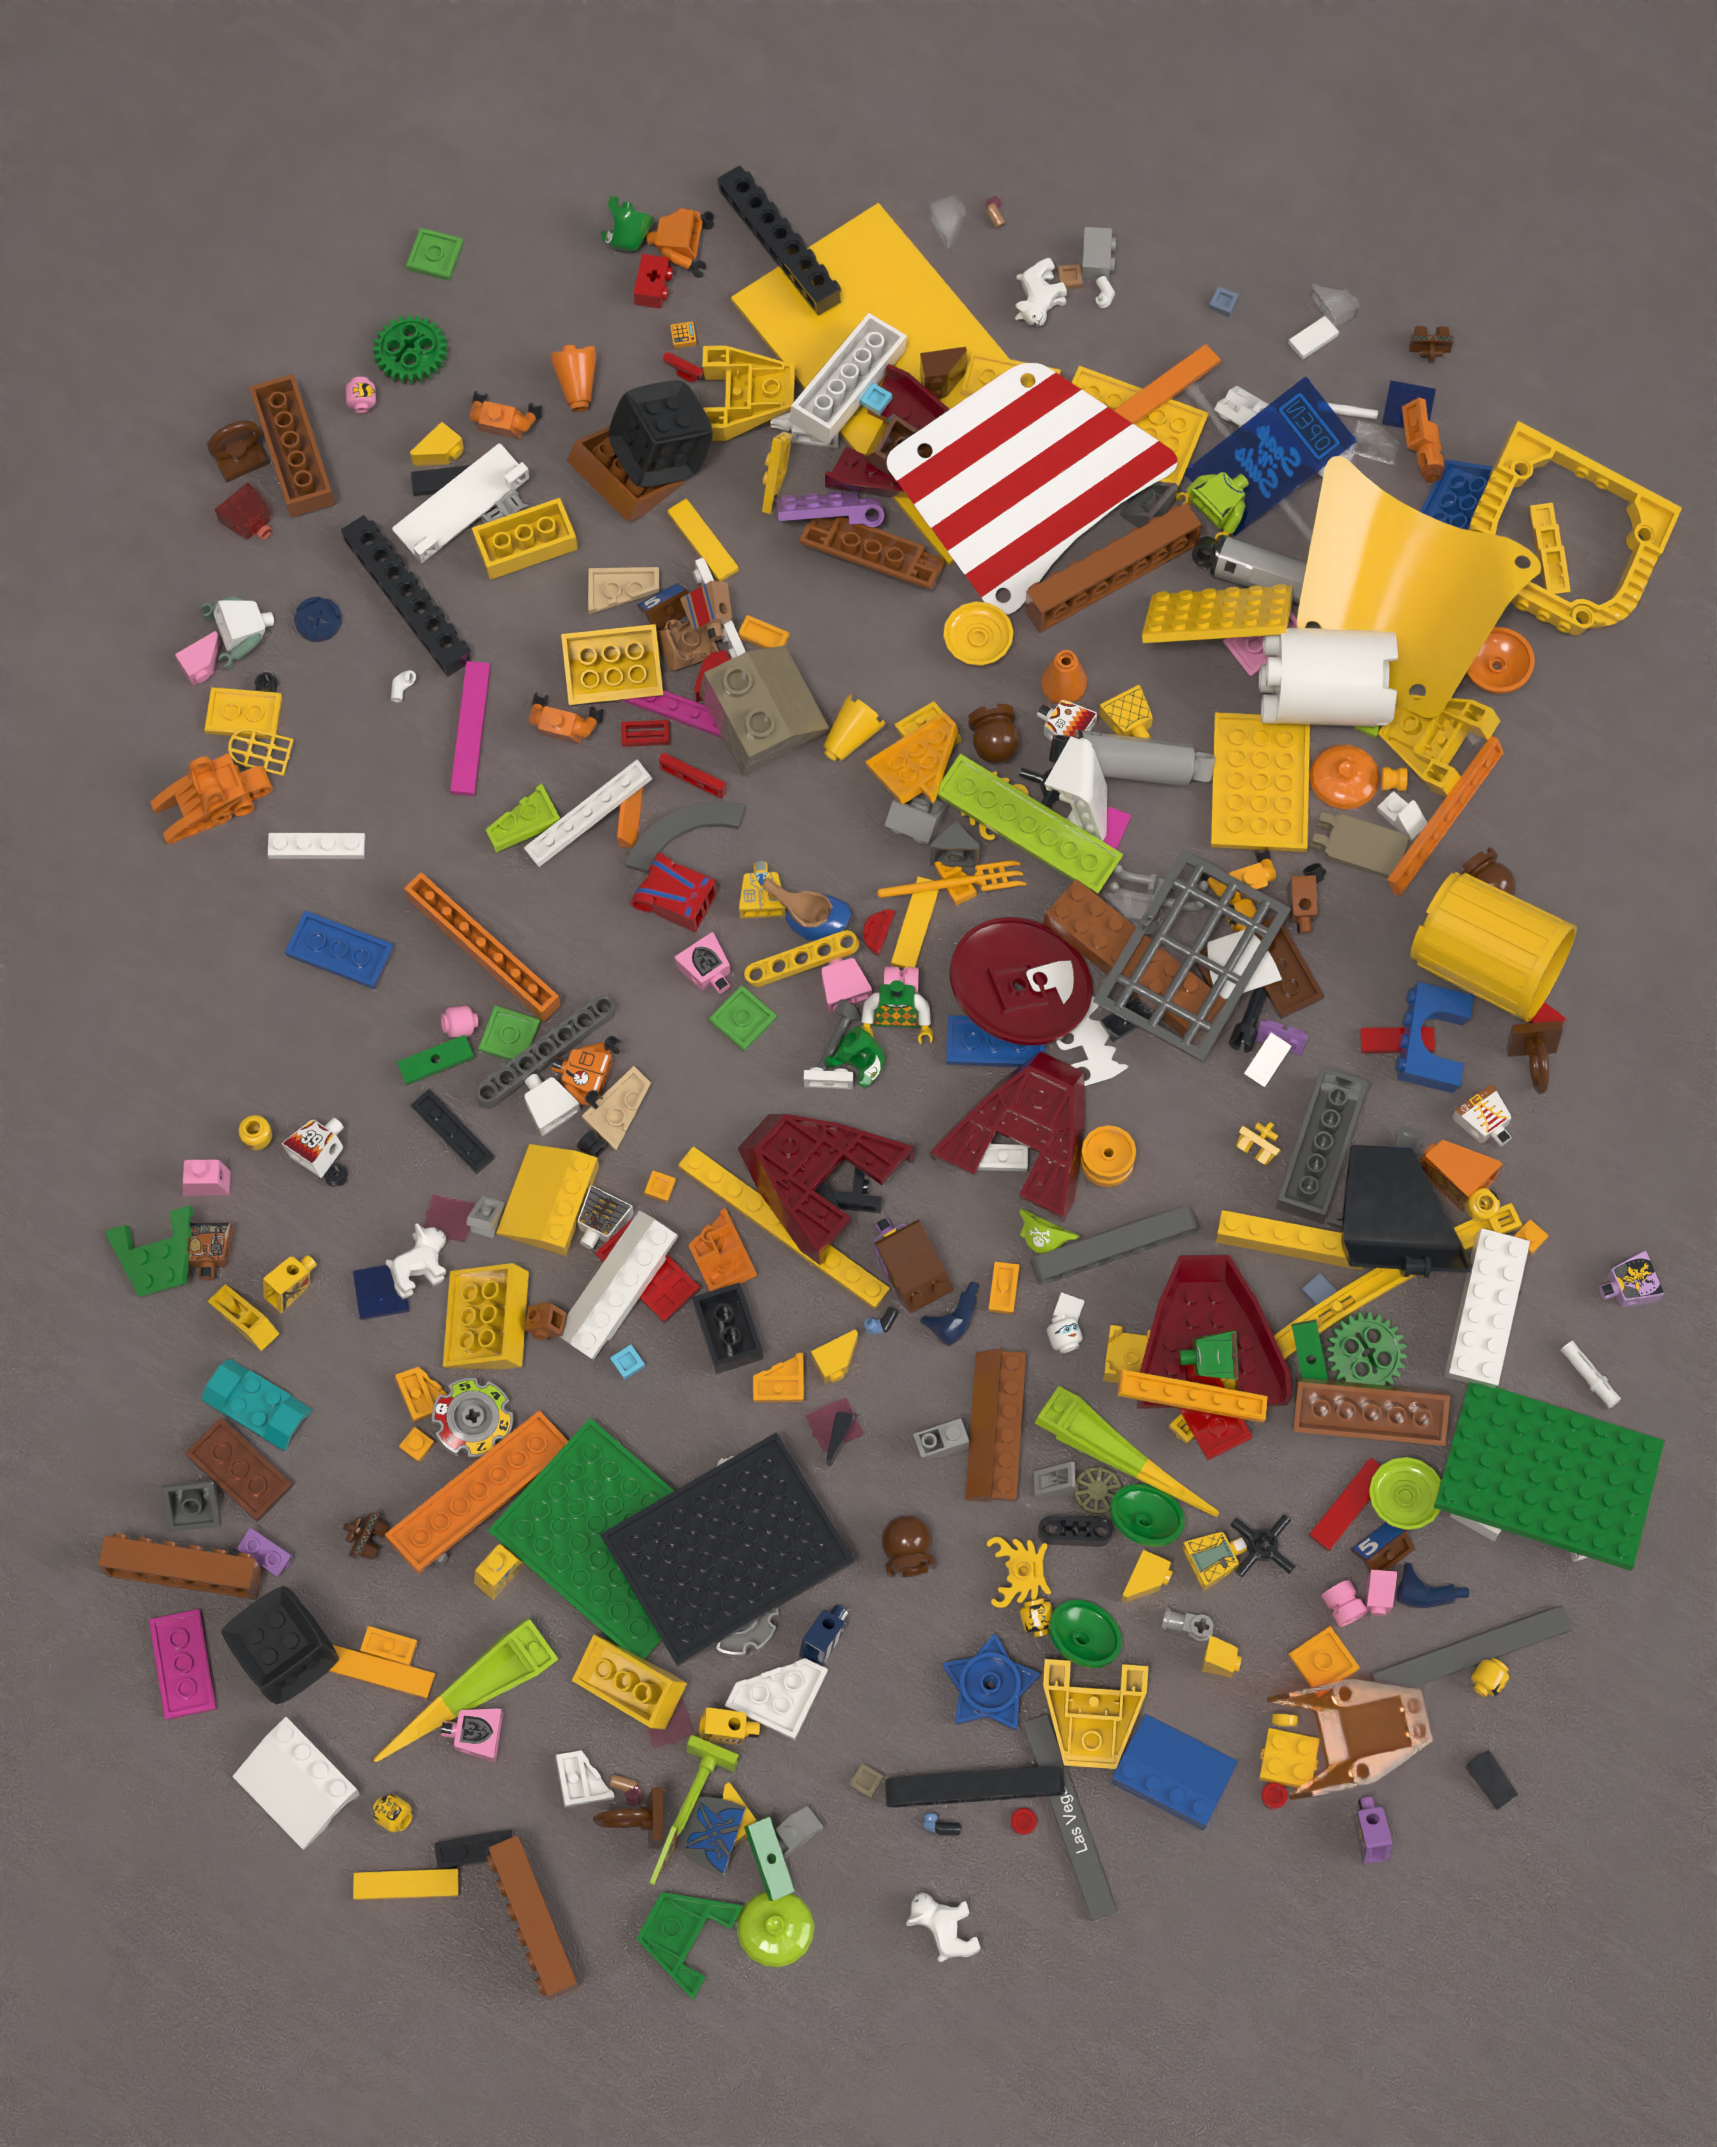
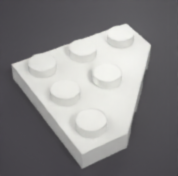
M804 1658L788 1666L779 1667L751 1679L736 1682L725 1704V1708L731 1711L745 1712L746 1718L759 1722L761 1725L795 1740L828 1673V1669Z

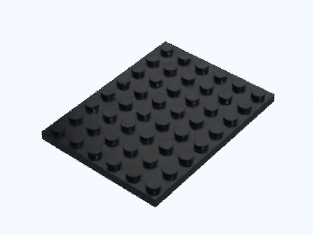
M777 1432L600 1534L604 1544L677 1667L854 1563L853 1557Z

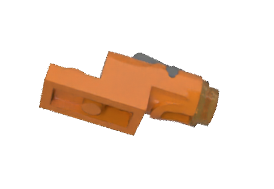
M1419 397L1402 406L1407 448L1416 451L1418 466L1426 482H1436L1442 479L1445 469L1439 427L1436 423L1428 421L1426 401Z

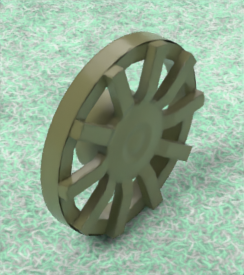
M1102 1467L1089 1468L1082 1472L1075 1482V1500L1088 1513L1096 1515L1110 1512V1506L1105 1498L1113 1499L1114 1497L1113 1494L1108 1493V1490L1117 1489L1118 1492L1121 1489V1484L1117 1476L1110 1470ZM1098 1472L1097 1480H1094L1091 1473ZM1102 1473L1109 1475L1104 1481H1101ZM1087 1475L1091 1483L1082 1481L1083 1477ZM1111 1479L1116 1483V1485H1106ZM1079 1484L1087 1487L1088 1490L1078 1491ZM1088 1494V1498L1082 1502L1079 1495ZM1091 1500L1095 1501L1094 1509L1086 1506ZM1102 1501L1106 1508L1098 1509V1502Z

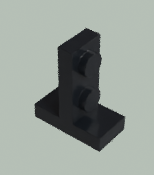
M856 1167L852 1193L832 1191L833 1197L842 1210L881 1213L882 1197L863 1195L868 1194L869 1180H866L865 1173Z

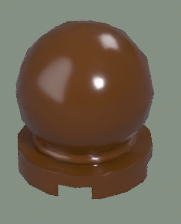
M999 703L996 704L997 708L986 710L985 706L968 715L969 728L975 732L973 735V746L977 755L990 764L995 765L1008 762L1019 749L1020 736L1015 725L1012 724L1016 717L1013 707L1008 704Z
M1492 847L1487 849V854L1484 855L1481 851L1462 865L1465 870L1461 875L1467 873L1514 895L1516 889L1515 878L1511 870L1505 865L1495 862L1498 854Z
M901 1515L891 1520L882 1533L884 1553L891 1559V1561L885 1564L887 1576L894 1578V1573H902L903 1578L926 1574L928 1573V1567L936 1569L935 1556L927 1554L931 1548V1533L928 1526L921 1519L912 1515Z

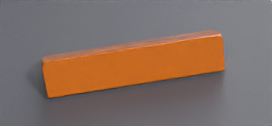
M643 787L620 804L617 831L619 847L633 848L638 840Z

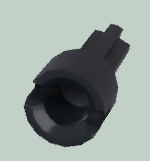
M1262 987L1253 990L1242 1022L1236 1024L1233 1029L1229 1045L1236 1051L1240 1049L1242 1043L1245 1044V1053L1251 1052L1258 1034L1255 1026L1267 997V992Z

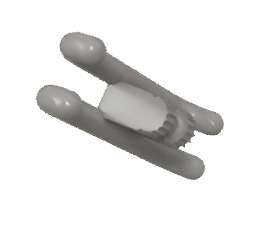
M1117 864L1114 874L1118 878L1128 882L1149 885L1148 893L1123 889L1119 887L1117 882L1110 884L1111 893L1119 898L1151 904L1165 879L1158 878L1155 874L1148 876L1123 870L1121 865ZM1201 881L1194 888L1205 892L1208 889L1207 881ZM1174 887L1171 888V890L1179 891ZM1167 895L1161 906L1171 908L1176 899L1168 898ZM1198 900L1196 902L1186 901L1181 910L1199 911L1205 904Z

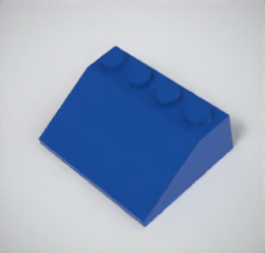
M1446 460L1445 469L1440 471L1420 512L1443 523L1469 530L1471 518L1488 483L1493 466Z
M1145 1714L1112 1777L1111 1784L1204 1831L1238 1761Z

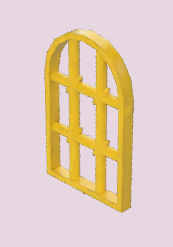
M244 728L232 735L228 750L233 760L246 768L256 767L247 764L250 756L262 759L263 762L265 761L263 767L266 772L284 776L294 739L258 729ZM246 731L252 732L250 739L237 736ZM255 734L271 736L270 744L256 741L254 739ZM275 738L290 741L288 749L275 746ZM234 739L247 742L249 744L247 752L232 748ZM256 744L267 747L266 757L254 754L251 751L252 745ZM272 749L287 752L285 761L273 759L270 756ZM232 752L242 754L245 757L244 763L238 761ZM268 762L282 764V773L267 769Z

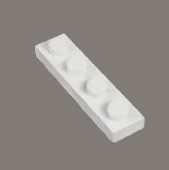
M269 833L268 858L365 859L366 836L365 833Z

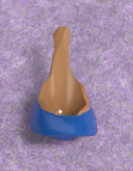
M765 878L763 880V889L774 895L780 904L786 908L785 919L791 929L806 940L816 941L841 932L846 927L851 915L849 904L834 896L810 891L799 893L787 892L772 879Z

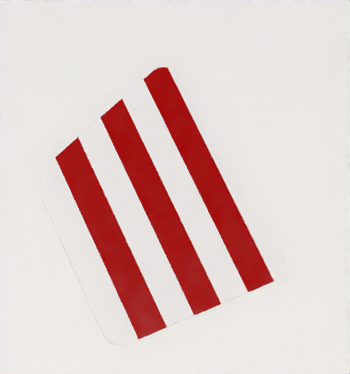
M1024 363L1009 369L890 451L887 458V467L983 601L1000 608L1005 614H1011L1022 606L1026 600L1028 588L1042 579L1050 566L1075 539L1119 504L1170 475L1178 463L1177 456L1172 449L1055 371L1038 363ZM1025 373H1031L1036 379L1035 385L1031 388L1021 385L1020 378ZM927 443L932 447L933 453L929 458H922L918 455L917 448L920 444ZM1000 588H1006L1011 593V598L1006 603L999 602L995 597L996 591Z

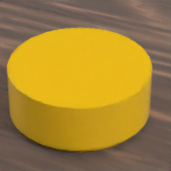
M1272 1714V1724L1275 1726H1297L1298 1716Z

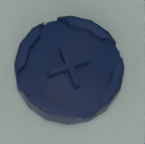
M315 596L306 599L298 606L294 616L298 633L304 639L311 642L329 640L337 634L341 627L342 617L339 608L328 598Z

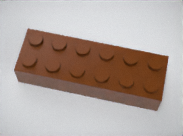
M294 374L249 386L290 518L335 505Z
M1296 1377L1292 1429L1293 1432L1445 1446L1450 1394L1448 1391Z
M114 1533L112 1537L104 1536L98 1563L104 1574L111 1578L252 1600L257 1599L263 1571L256 1559H253V1555L247 1553H238V1556L228 1555L227 1551L221 1549H213V1552L203 1551L202 1547L188 1545V1548L178 1547L177 1543L170 1541L156 1544L153 1543V1540L144 1537H138V1540H130L128 1536Z
M518 1835L488 1847L491 1854L486 1857L493 1873L498 1872L501 1878L496 1880L503 1898L508 1896L510 1901L506 1905L510 1918L513 1922L518 1921L520 1928L516 1929L520 1943L523 1947L527 1945L530 1953L525 1954L532 1971L537 1970L540 1978L535 1979L542 1996L547 1995L552 2000L579 1988Z

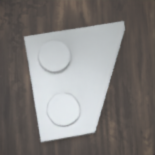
M582 1750L555 1756L564 1808L614 1799V1793L602 1781L597 1770L590 1765L588 1758Z

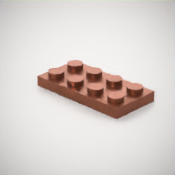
M221 1417L185 1452L191 1461L256 1522L293 1486L286 1477Z

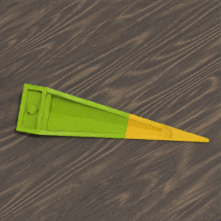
M1061 1386L1057 1387L1038 1415L1035 1424L1055 1434L1057 1440L1212 1516L1218 1517L1219 1511L1181 1485L1144 1456L1104 1421L1083 1399Z
M527 1617L509 1632H505L374 1757L373 1761L378 1762L440 1727L443 1721L449 1722L458 1717L459 1711L471 1710L539 1675L556 1662L558 1657L532 1621Z

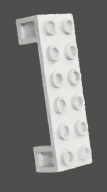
M497 444L392 528L393 532L422 564L479 519L480 515L493 508L495 502L500 500L505 493L517 489L530 478L528 468L523 462L518 464L501 444Z

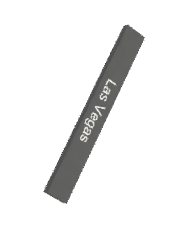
M1048 1715L1023 1722V1727L1037 1767L1061 1766L1064 1769L1065 1794L1048 1798L1091 1921L1114 1914L1117 1911L1066 1766L1063 1763Z

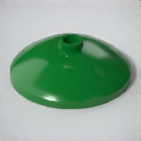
M1133 1484L1123 1487L1114 1495L1111 1501L1110 1515L1114 1525L1124 1536L1133 1542L1151 1547L1165 1546L1176 1541L1183 1531L1185 1518L1180 1505L1171 1495L1153 1486Z
M1083 1600L1066 1601L1060 1604L1050 1617L1049 1634L1057 1650L1071 1662L1087 1668H1100L1109 1665L1118 1656L1122 1646L1120 1629L1115 1620L1096 1604Z

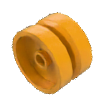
M1107 1125L1091 1131L1083 1142L1080 1160L1082 1172L1086 1178L1095 1185L1106 1188L1119 1186L1125 1182L1133 1172L1136 1156L1134 1140L1128 1132L1120 1127Z

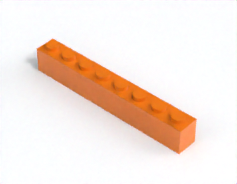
M422 872L404 888L407 900L543 1023L561 1006L559 996Z

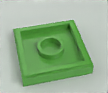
M420 228L408 258L406 270L450 281L464 244L463 238Z
M741 985L708 1020L745 1052L777 1019V1015Z
M494 1005L478 1050L479 1052L511 1061L533 1044L541 1020Z

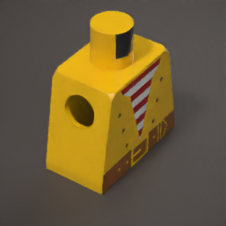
M706 1708L700 1716L698 1738L710 1743L738 1745L741 1744L745 1737L758 1738L760 1723L746 1721L747 1715L745 1712ZM729 1725L734 1726L735 1731L731 1730Z

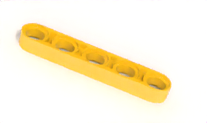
M841 931L754 962L745 969V978L750 985L761 987L851 955L857 951L859 940L852 931ZM846 937H851L854 941L849 948L841 947V942ZM823 945L831 947L830 953L826 956L818 954L820 947ZM805 953L808 955V959L804 964L796 963V957L799 954ZM779 961L785 963L783 971H773L775 963ZM754 970H762V977L759 980L754 981L750 979V975Z

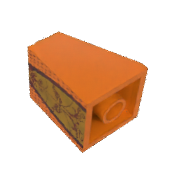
M1443 1139L1437 1145L1432 1143L1424 1151L1425 1156L1421 1159V1166L1429 1181L1461 1212L1465 1210V1203L1477 1189L1488 1188L1497 1179L1503 1165L1499 1160Z

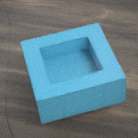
M872 383L860 399V404L880 416L892 400V393Z
M629 1345L610 1358L624 1380L645 1367L644 1362L632 1345Z

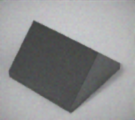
M1156 482L1135 494L1120 513L1121 517L1134 526L1141 528L1152 518L1165 515L1176 502L1178 485L1170 482Z
M955 822L931 842L930 866H935L934 863L938 861L942 862V865L949 867L975 868L979 861V844Z
M213 1480L162 1485L169 1531L220 1526L219 1491Z

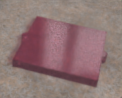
M433 1195L429 1211L425 1213L427 1218L424 1228L435 1227L444 1232L446 1239L466 1242L469 1226L466 1225L467 1218L475 1207V1203Z
M846 1397L806 1415L813 1431L812 1436L816 1437L823 1453L828 1451L837 1411L856 1415L857 1418V1414L852 1412ZM856 1418L843 1444L863 1435Z
M682 1697L666 1729H655L646 1726L654 1749L670 1743L675 1745L676 1741L694 1735Z

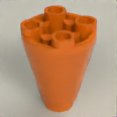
M575 345L563 346L562 351L550 354L555 374L571 411L581 412L588 410L591 403L597 359L595 347L587 346L582 349H576Z
M1063 650L1059 652L1045 667L1041 675L1042 691L1051 703L1059 704L1061 700L1073 703L1084 697L1088 678L1080 661L1072 651Z

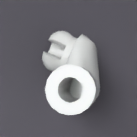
M1101 276L1096 280L1101 293L1098 297L1096 296L1095 301L1100 308H1106L1111 304L1115 291L1106 276Z
M404 671L393 679L391 690L392 702L399 703L403 701V691L416 680L414 671Z

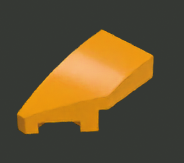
M938 861L934 863L940 879L967 876L966 873L962 872V867L955 866L953 868L942 865V862ZM972 884L946 888L955 906L977 896V891Z

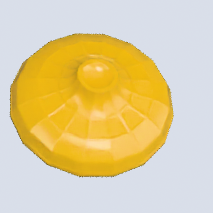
M972 602L961 605L950 614L945 622L943 636L947 649L955 658L966 664L982 666L994 663L1006 654L1012 644L1013 628L1010 619L1000 608L990 603Z

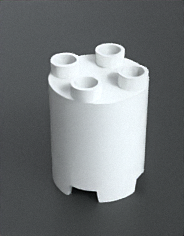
M1287 628L1286 634L1263 636V655L1273 657H1267L1266 664H1260L1259 693H1271V695H1262V723L1375 727L1376 725H1388V722L1393 721L1397 690L1388 688V661L1398 659L1395 632Z

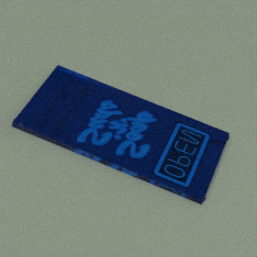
M1305 376L1188 467L1185 471V476L1192 483L1199 476L1217 475L1221 472L1226 473L1232 480L1239 474L1245 476L1249 483L1243 489L1245 493V510L1241 522L1232 534L1235 537L1322 470L1332 457L1340 456L1354 445L1357 440L1313 386L1310 379Z

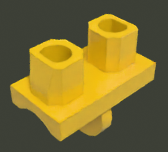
M1259 1122L1257 1123L1255 1129L1261 1132L1260 1136L1247 1127L1242 1126L1240 1129L1241 1135L1236 1146L1248 1153L1254 1143L1260 1145L1262 1148L1255 1159L1267 1166L1275 1156L1279 1157L1282 1152L1281 1149L1266 1140L1268 1137L1276 1141L1279 1135L1272 1131L1275 1125L1272 1122H1269L1266 1127Z

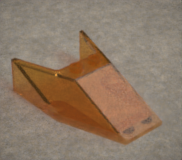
M1348 1679L1267 1697L1268 1703L1312 1710L1316 1716L1324 1751L1326 1768L1289 1795L1290 1800L1313 1797L1377 1782L1433 1742L1421 1690Z

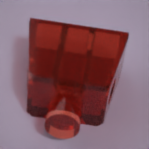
M249 482L214 509L220 523L246 540L255 533L264 540L272 532V529L267 525L271 520L269 511Z

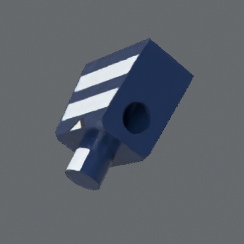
M835 1605L831 1612L822 1610L802 1639L799 1652L801 1658L808 1659L820 1666L824 1665L843 1634L845 1626L843 1620L848 1614L843 1607Z

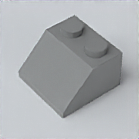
M920 793L903 805L894 798L884 826L891 828V831L894 833L906 834L919 843L926 842L929 844L936 835L949 804L938 798L932 803L923 793Z

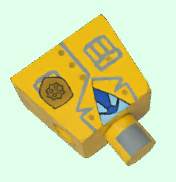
M765 861L753 863L754 873H746L743 876L739 904L740 919L786 916L785 907L780 904L774 895L763 889V880L765 878L772 879L781 887L778 873L768 872V863Z
M499 1544L476 1568L474 1584L494 1600L525 1564L505 1546Z

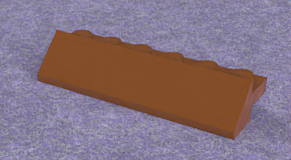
M837 516L835 520L827 517L813 518L811 523L806 525L799 539L800 544L929 590L936 588L937 580L946 559L924 552V545L873 527H868L865 524H849V519L842 516Z
M1001 1348L976 1353L965 1500L1016 1502L1026 1353L1001 1351Z

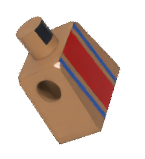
M710 581L680 598L694 631L708 632L710 641H717L723 638L721 626L732 619L727 582Z

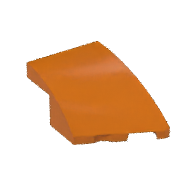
M723 1208L720 1211V1216L711 1225L707 1224L702 1233L695 1237L688 1245L710 1292L739 1282L741 1284L758 1276L726 1208Z

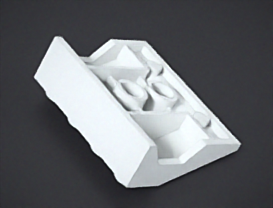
M287 1717L266 1735L232 1776L303 1850L326 1829L331 1819L347 1803L360 1796L358 1790Z

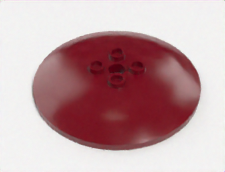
M1016 917L988 920L975 926L962 937L951 958L949 970L950 983L957 1003L974 1024L998 1039L1019 1045H1043L1055 1042L1073 1032L1080 1025L1090 1007L1092 981L1083 957L1075 948L1042 923ZM1058 961H1071L1074 977L1071 995L1063 1004L1056 987L1045 990L1044 985L1047 984L1048 978L1042 972L1034 973L1033 981L1039 985L1040 991L1033 990L1026 975L1027 971ZM1018 983L1024 990H1016L1012 984Z

